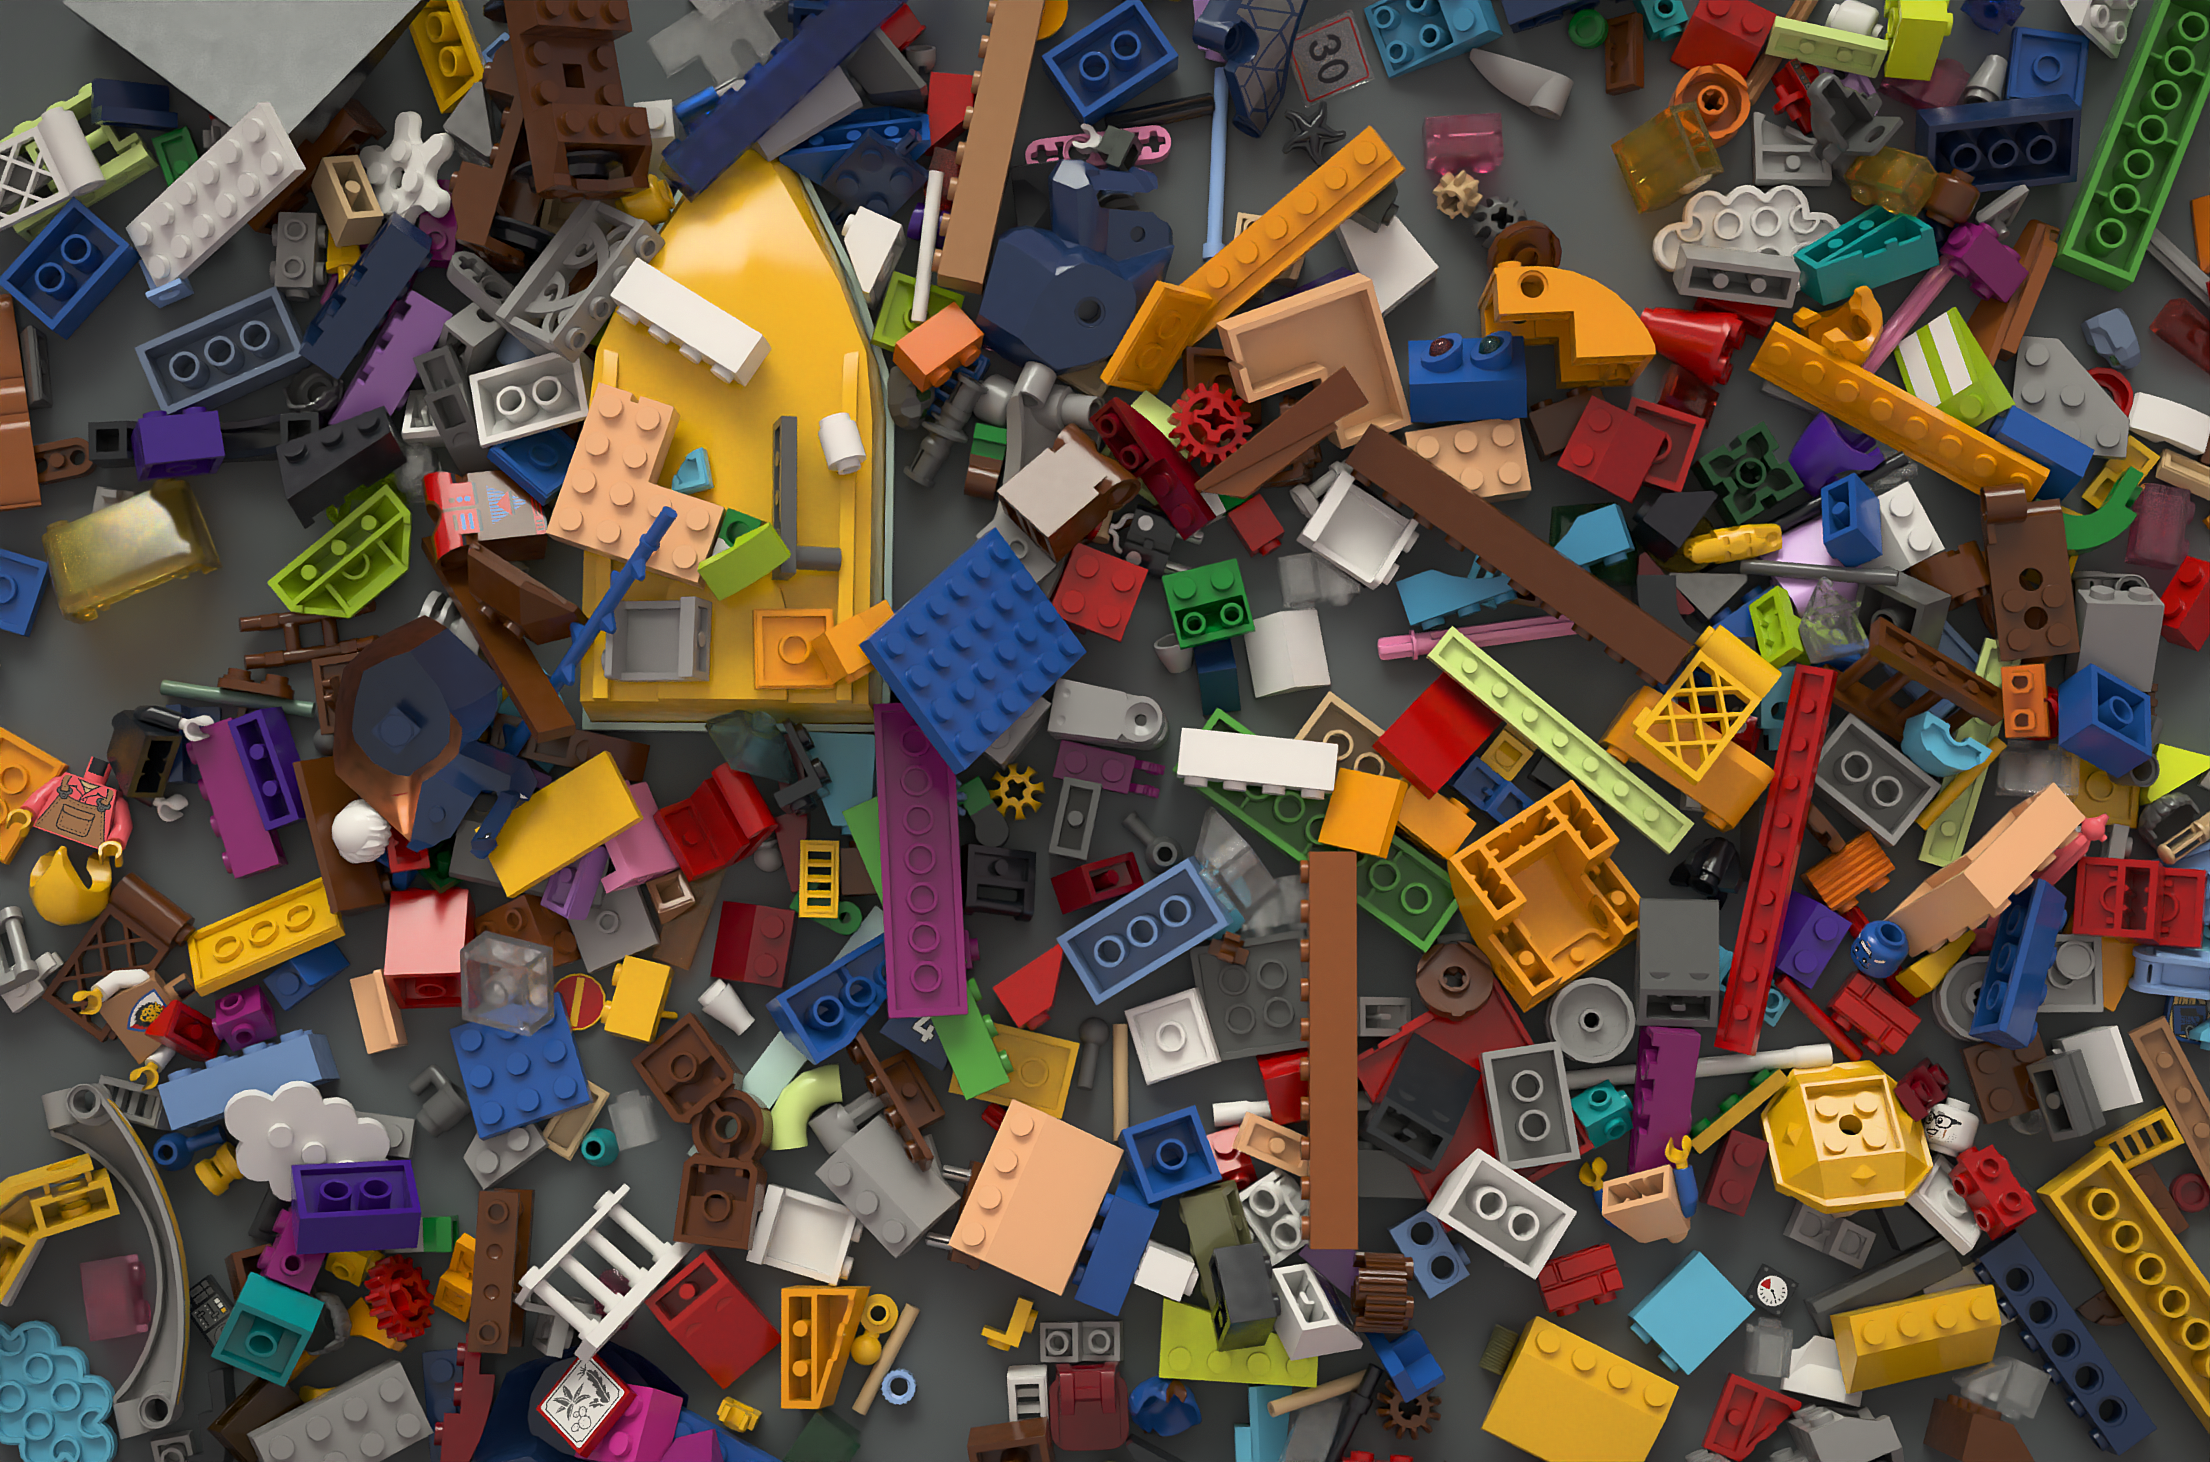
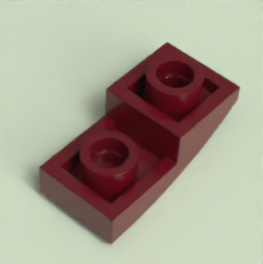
M1926 1057L1896 1084L1893 1091L1916 1123L1929 1115L1933 1105L1947 1097L1950 1090L1947 1085L1950 1084V1080L1938 1063L1933 1065L1930 1059Z

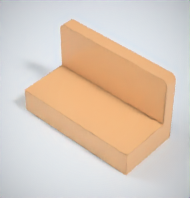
M384 969L374 970L372 974L350 979L367 1054H374L408 1045L401 1012L384 977Z

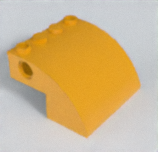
M1518 261L1502 262L1498 264V268L1493 269L1478 302L1482 338L1497 331L1511 332L1512 336H1523L1524 346L1554 345L1556 389H1575L1583 385H1587L1588 388H1596L1598 386H1632L1656 355L1655 344L1635 311L1612 290L1596 280L1574 271L1540 266L1521 267V262ZM1514 321H1526L1522 324L1513 323Z
M1570 780L1450 857L1447 861L1452 890L1478 948L1488 957L1492 970L1524 1013L1637 939L1639 898L1641 897L1610 858L1620 840L1573 780Z

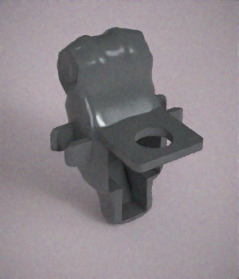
M1825 72L1820 74L1807 90V96L1811 101V128L1818 141L1810 150L1811 156L1817 163L1823 159L1828 163H1832L1833 175L1843 184L1852 185L1864 178L1871 166L1879 161L1884 145L1901 127L1903 121L1900 117L1875 116L1874 114L1882 106V100L1878 94L1873 93L1868 97L1864 92L1858 93L1850 87L1843 86L1839 77L1832 73ZM1885 130L1884 133L1880 135L1879 131Z

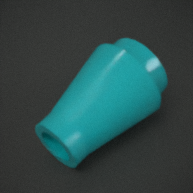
M593 1129L582 1140V1156L592 1166L604 1167L610 1165L619 1154V1141L616 1135L608 1129ZM594 1141L601 1145V1152L598 1155H594L591 1152Z

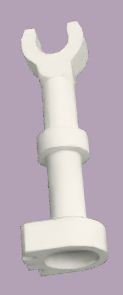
M1346 459L1341 463L1336 461L1329 466L1330 471L1308 487L1299 483L1289 491L1298 509L1307 518L1310 519L1318 507L1319 501L1317 498L1328 491L1340 472L1343 470L1350 474L1354 469L1345 463Z

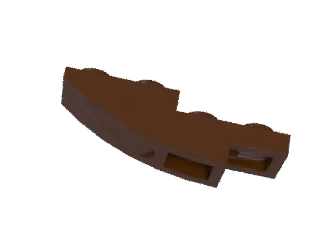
M498 713L494 720L489 744L502 750L505 746L503 725L509 723L518 727L523 718ZM576 729L575 735L538 744L531 734L517 756L575 769L606 750L611 753L624 779L643 783L651 745Z

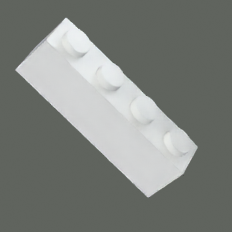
M638 257L610 294L619 307L616 312L623 319L633 325H636L639 321L650 327L648 333L665 345L669 341L681 347L679 352L695 364H699L703 360L712 366L710 371L715 376L728 384L735 380L745 387L772 349L761 333Z
M1182 728L1176 778H1184V785L1193 787H1207L1208 781L1223 782V789L1246 791V786L1251 785L1262 787L1263 794L1284 796L1285 790L1289 789L1301 791L1302 798L1324 800V793L1332 794L1334 791L1338 744Z
M1149 1238L1134 1275V1284L1180 1302L1183 1294L1191 1295L1199 1273L1196 1266H1194L1195 1263L1190 1254Z

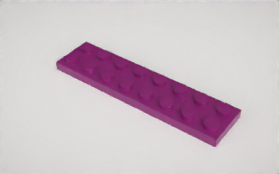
M902 703L873 704L888 1019L968 1015L956 775Z

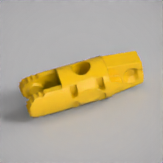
M1744 524L1711 530L1708 534L1687 538L1679 549L1682 550L1681 553L1684 557H1688L1693 563L1715 562L1716 564L1755 558L1782 549L1781 527L1777 524Z

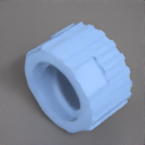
M903 1368L887 1373L882 1382V1395L885 1396L886 1400L895 1405L906 1404L907 1401L912 1399L917 1390L913 1373ZM903 1378L907 1381L908 1390L904 1395L899 1396L892 1392L890 1385L893 1379Z

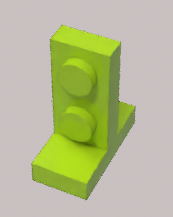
M1778 585L1749 605L1761 657L1777 669H1780L1791 660L1809 666L1812 663L1813 657L1825 646L1847 648L1844 640L1795 616L1788 591Z

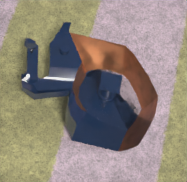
M423 615L385 633L367 645L344 667L335 709L333 746L335 773L409 840L407 848L419 852L425 848L435 846L442 840L451 838L481 790H491L497 792L498 799L471 841L472 850L470 851L477 858L485 859L498 846L495 838L513 809L530 800L539 782L528 761L478 739L498 714L502 703L503 685L496 673L438 621ZM407 793L399 796H393L394 794Z

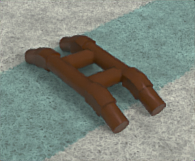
M375 600L370 602L352 618L374 612L376 610ZM293 612L239 618L241 633L283 629L286 645L285 651L244 655L245 670L280 668L311 662L312 659L361 652L367 645L378 639L379 636L371 635L339 642L336 620L346 618ZM321 622L324 645L301 648L299 625Z

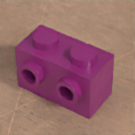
M290 1206L288 1211L284 1209L280 1211L272 1231L278 1233L272 1247L266 1245L257 1263V1268L262 1269L261 1276L307 1295L311 1291L326 1253L296 1255L292 1230V1206Z

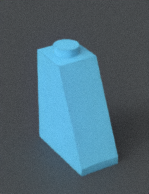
M808 732L815 745V748L809 750L812 758L818 757L823 762L832 780L831 783L826 785L830 795L822 798L831 824L835 828H841V835L852 836L842 811L875 797V737L871 734Z

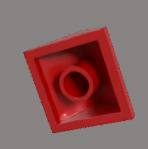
M1307 1047L1256 1056L1272 1121L1281 1126L1301 1122L1300 1097H1307V1081L1300 1080V1057H1307Z

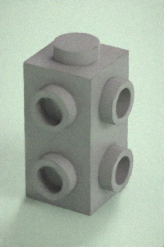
M278 212V224H273L272 243L277 248L276 261H271L270 264L271 283L286 295V299L291 301L303 302L309 301V296H321L322 285H326L328 281L326 264L323 262L324 248H328V226L325 225V222L317 213Z

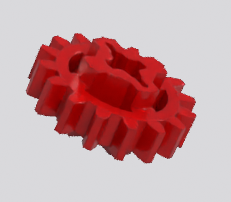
M1199 383L1194 388V392L1188 388L1181 395L1182 400L1177 399L1171 408L1176 413H1172L1167 422L1175 425L1176 428L1168 435L1169 438H1179L1180 443L1175 448L1177 452L1184 449L1189 451L1187 461L1191 462L1196 457L1201 458V467H1206L1213 459L1217 466L1248 442L1243 437H1247L1252 432V427L1244 425V422L1251 417L1250 412L1240 411L1239 408L1244 403V400L1241 398L1233 401L1231 399L1232 389L1229 388L1222 394L1219 392L1218 383H1214L1208 391L1203 383ZM1203 403L1200 410L1195 409L1193 412H1189L1192 406ZM1227 438H1230L1227 445L1217 448L1220 440L1225 441Z
M402 1254L376 1261L375 1267L368 1269L372 1279L365 1281L364 1285L370 1290L369 1295L365 1296V1301L372 1303L373 1309L370 1310L369 1315L370 1317L377 1316V1329L387 1328V1338L396 1337L398 1342L425 1334L424 1329L432 1325L428 1316L433 1315L435 1310L429 1306L430 1301L434 1299V1295L427 1293L426 1287H428L430 1281L429 1279L422 1280L421 1266L413 1268L412 1258L403 1259Z

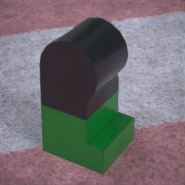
M977 776L957 790V792L967 794V800L957 803V806H964L976 825L975 834L977 840L983 846L1001 848L1009 839L1010 829L1003 815L996 810L998 807L993 799L990 800V794L980 777Z

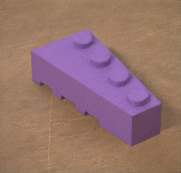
M407 291L403 298L396 302L327 424L334 425L384 405L390 416L394 410L400 411L410 395V391L407 390L415 377L417 379L420 377L413 358L431 351L434 345H438L443 324L453 314L415 291Z

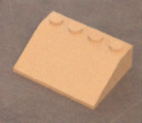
M1012 1099L948 1245L962 1253L1062 1296L1125 1150Z

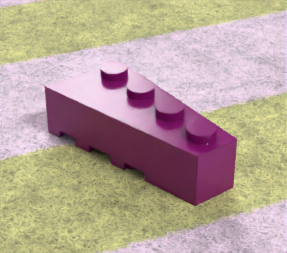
M1639 1027L1633 1094L1634 1110L1631 1116L1634 1128L1630 1130L1627 1173L1629 1175L1665 1165H1670L1673 1169L1676 1168V1164L1667 1159L1665 1149L1670 1137H1672L1674 1147L1677 1150L1683 1151L1682 1139L1684 1135L1689 1134L1691 1131V1104L1695 1090V1077L1701 1035L1692 1027Z

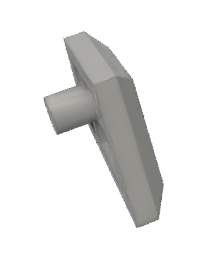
M2025 184L2011 188L1977 212L1975 225H1979L1980 222L1988 224L1998 232L1999 237L1997 240H2004L2010 234L2007 227L2011 225L2030 190Z

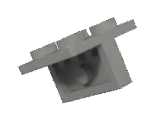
M513 1292L512 1302L524 1310L539 1313L532 1345L547 1356L562 1358L564 1348L568 1349L571 1345L573 1326L569 1325L563 1317L535 1292L521 1306L515 1302L519 1293ZM563 1295L588 1319L592 1320L595 1318L599 1323L601 1322L602 1315L593 1310V1304L586 1303V1300L582 1298Z

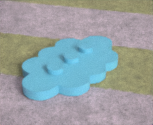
M0 1320V1442L6 1445H18L20 1457L24 1462H112L117 1454L118 1441L117 1435L106 1422L114 1411L113 1396L115 1395V1390L111 1383L102 1376L90 1374L89 1360L85 1353L77 1347L62 1346L59 1333L48 1322L40 1320L29 1321L20 1324L13 1330L9 1325Z

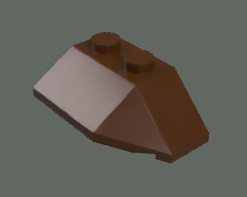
M475 540L470 544L467 553L469 592L479 603L476 610L493 624L497 620L503 623L502 627L520 641L525 637L536 645L569 638L571 637L570 624L572 622L585 625L589 620L574 603L560 596Z

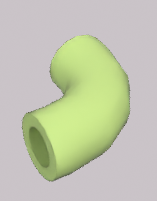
M839 1063L828 1064L803 1072L782 1089L770 1112L773 1120V1137L769 1150H785L808 1146L807 1122L812 1114L821 1106L843 1102Z

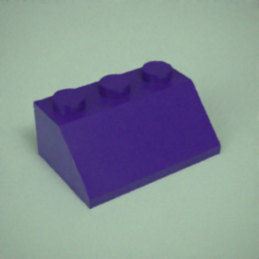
M411 1159L291 1165L292 1230L296 1255L417 1248L422 1212Z

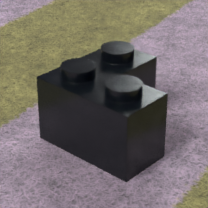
M1261 1242L1214 1248L1208 1264L1216 1296V1303L1212 1310L1211 1318L1218 1351L1223 1352L1264 1346L1271 1331L1274 1330L1277 1317L1281 1315L1279 1296L1277 1292L1272 1293L1269 1279H1272L1270 1257L1263 1255Z

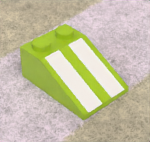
M1956 307L1951 308L1900 341L1893 350L1909 394L1974 429L2008 410L2012 405H2016Z

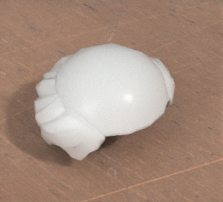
M359 799L349 803L336 815L332 825V839L339 850V854L348 862H371L384 854L385 847L389 845L388 838L392 835L390 831L392 827L364 799Z

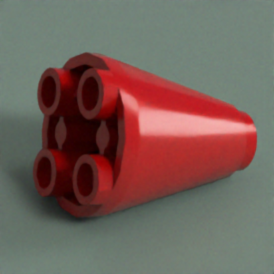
M1647 307L1644 309L1640 320L1647 328L1655 344V351L1706 385L1716 387L1718 383L1724 386L1727 385L1734 364L1729 363L1734 349L1741 350L1747 336L1748 329L1743 327L1744 321H1742L1741 315L1727 312L1655 307L1654 310Z

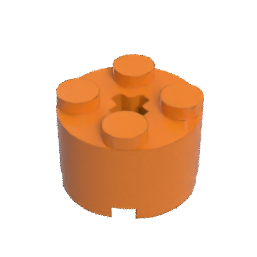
M1723 64L1698 66L1691 69L1682 77L1670 98L1667 115L1668 125L1683 143L1696 149L1713 151L1727 144L1737 134L1750 111V99L1746 81L1736 70ZM1708 103L1714 106L1710 111L1704 107Z

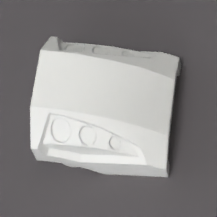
M1276 1168L1239 1193L1252 1242H1261L1263 1255L1270 1257L1272 1266L1308 1243V1240H1301L1300 1233L1301 1216H1308V1200H1301L1299 1185L1294 1178L1282 1169Z

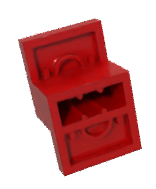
M1078 543L1071 550L1061 577L1049 601L1072 631L1083 635L1086 634V631H1090L1121 643L1147 577L1148 569Z
M2083 856L2077 865L2072 934L2115 938L2122 944L2202 949L2208 872L2198 869L2167 868L2160 861Z

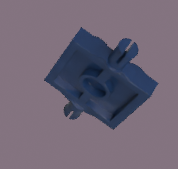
M869 128L822 176L821 186L841 201L828 213L832 222L835 221L836 225H841L852 211L857 213L860 206L890 219L928 180L929 171L915 162L910 155V152L922 142L921 135L918 132L915 134V130L910 129L898 143H895L894 141L884 139Z

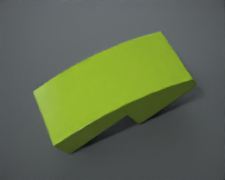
M769 522L736 538L733 547L701 561L697 571L718 601H721L774 570L790 558L791 552Z

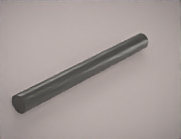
M1743 559L1740 564L1741 574L1895 587L1898 586L1899 571L1757 559Z

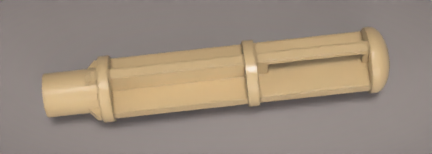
M2210 811L2157 847L2158 856L2164 863L2168 865L2175 864L2176 861L2210 839ZM2188 829L2191 830V832L2188 835L2177 841L2172 846H2166L2168 843H2170L2175 838L2186 832ZM2197 839L2198 843L2175 858L2176 853Z

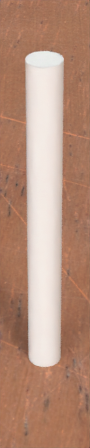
M935 170L929 171L911 316V322L918 324L924 323L927 319L932 278L931 269L935 253L944 178L943 172Z

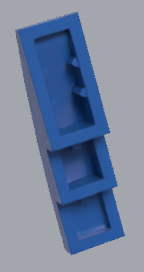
M1471 755L1445 783V785L1498 827L1535 803L1513 783L1504 780L1476 755Z

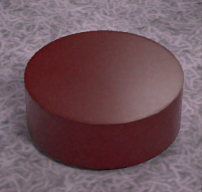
M2180 1174L2173 1179L2169 1186V1193L2181 1211L2199 1212L2210 1203V1188L2204 1177L2198 1174Z

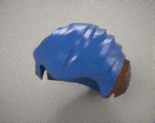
M1159 1375L1153 1376L1139 1383L1129 1395L1128 1409L1132 1420L1141 1430H1144L1145 1434L1150 1433L1153 1429L1160 1437L1172 1436L1202 1422L1201 1412L1192 1389L1177 1379L1159 1378Z

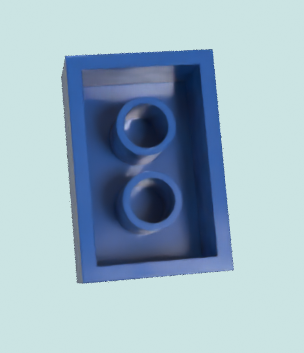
M1126 0L1042 55V69L1080 125L1089 124L1092 126L1104 118L1107 113H1112L1178 69L1179 55L1141 0Z
M73 196L0 276V285L52 331L67 340L141 257L137 250Z

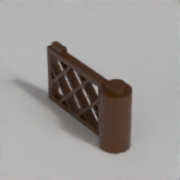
M133 872L126 875L114 888L105 909L41 996L100 1042H106L108 1038L114 1041L118 1036L108 1023L101 1029L91 1021V1015L80 1014L74 1008L81 1006V1010H85L88 1006L87 997L79 1003L68 1004L56 994L64 982L77 980L78 991H87L85 978L102 975L106 977L115 970L145 969L146 973L152 970L157 971L171 950L176 945L180 947L186 945L188 938L196 931V928L193 927L194 917ZM113 916L123 924L125 940L107 943L104 927ZM132 931L140 936V938L133 939ZM98 937L99 944L92 945V943ZM146 941L156 948L158 952L149 964L137 966L134 943ZM126 944L129 967L111 970L107 947ZM99 949L103 971L84 974L82 957L87 950ZM75 968L76 975L69 976Z

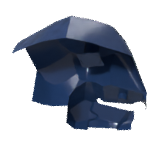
M1060 159L1048 176L1051 230L1025 225L1012 227L1002 234L995 235L999 242L980 311L975 322L976 326L984 333L982 341L984 344L1021 368L1024 367L1026 362L1034 361L1052 369L1056 376L1084 370L1111 359L1157 280L1165 281L1174 250L1173 230L1167 222L1160 220L1153 212L1100 208L1096 194L1100 190L1148 193L1153 189H1158L1157 176L1153 172L1134 166L1128 171L1098 169L1082 159Z

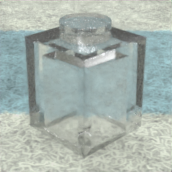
M639 1089L616 1095L618 1103L607 1105L619 1151L662 1140L651 1095L640 1096Z
M1759 1318V1324L1747 1323L1743 1371L1749 1374L1789 1378L1794 1331L1782 1327L1783 1320Z

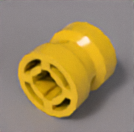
M225 1142L217 1148L216 1155L211 1159H203L194 1168L202 1183L216 1196H220L228 1190L229 1183L234 1179L240 1180L245 1177L240 1173L236 1164V1148L229 1142Z

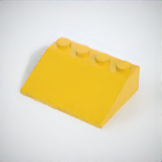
M1535 1316L1526 1323L1481 1426V1430L1545 1462H1644L1665 1423L1679 1386L1539 1316Z

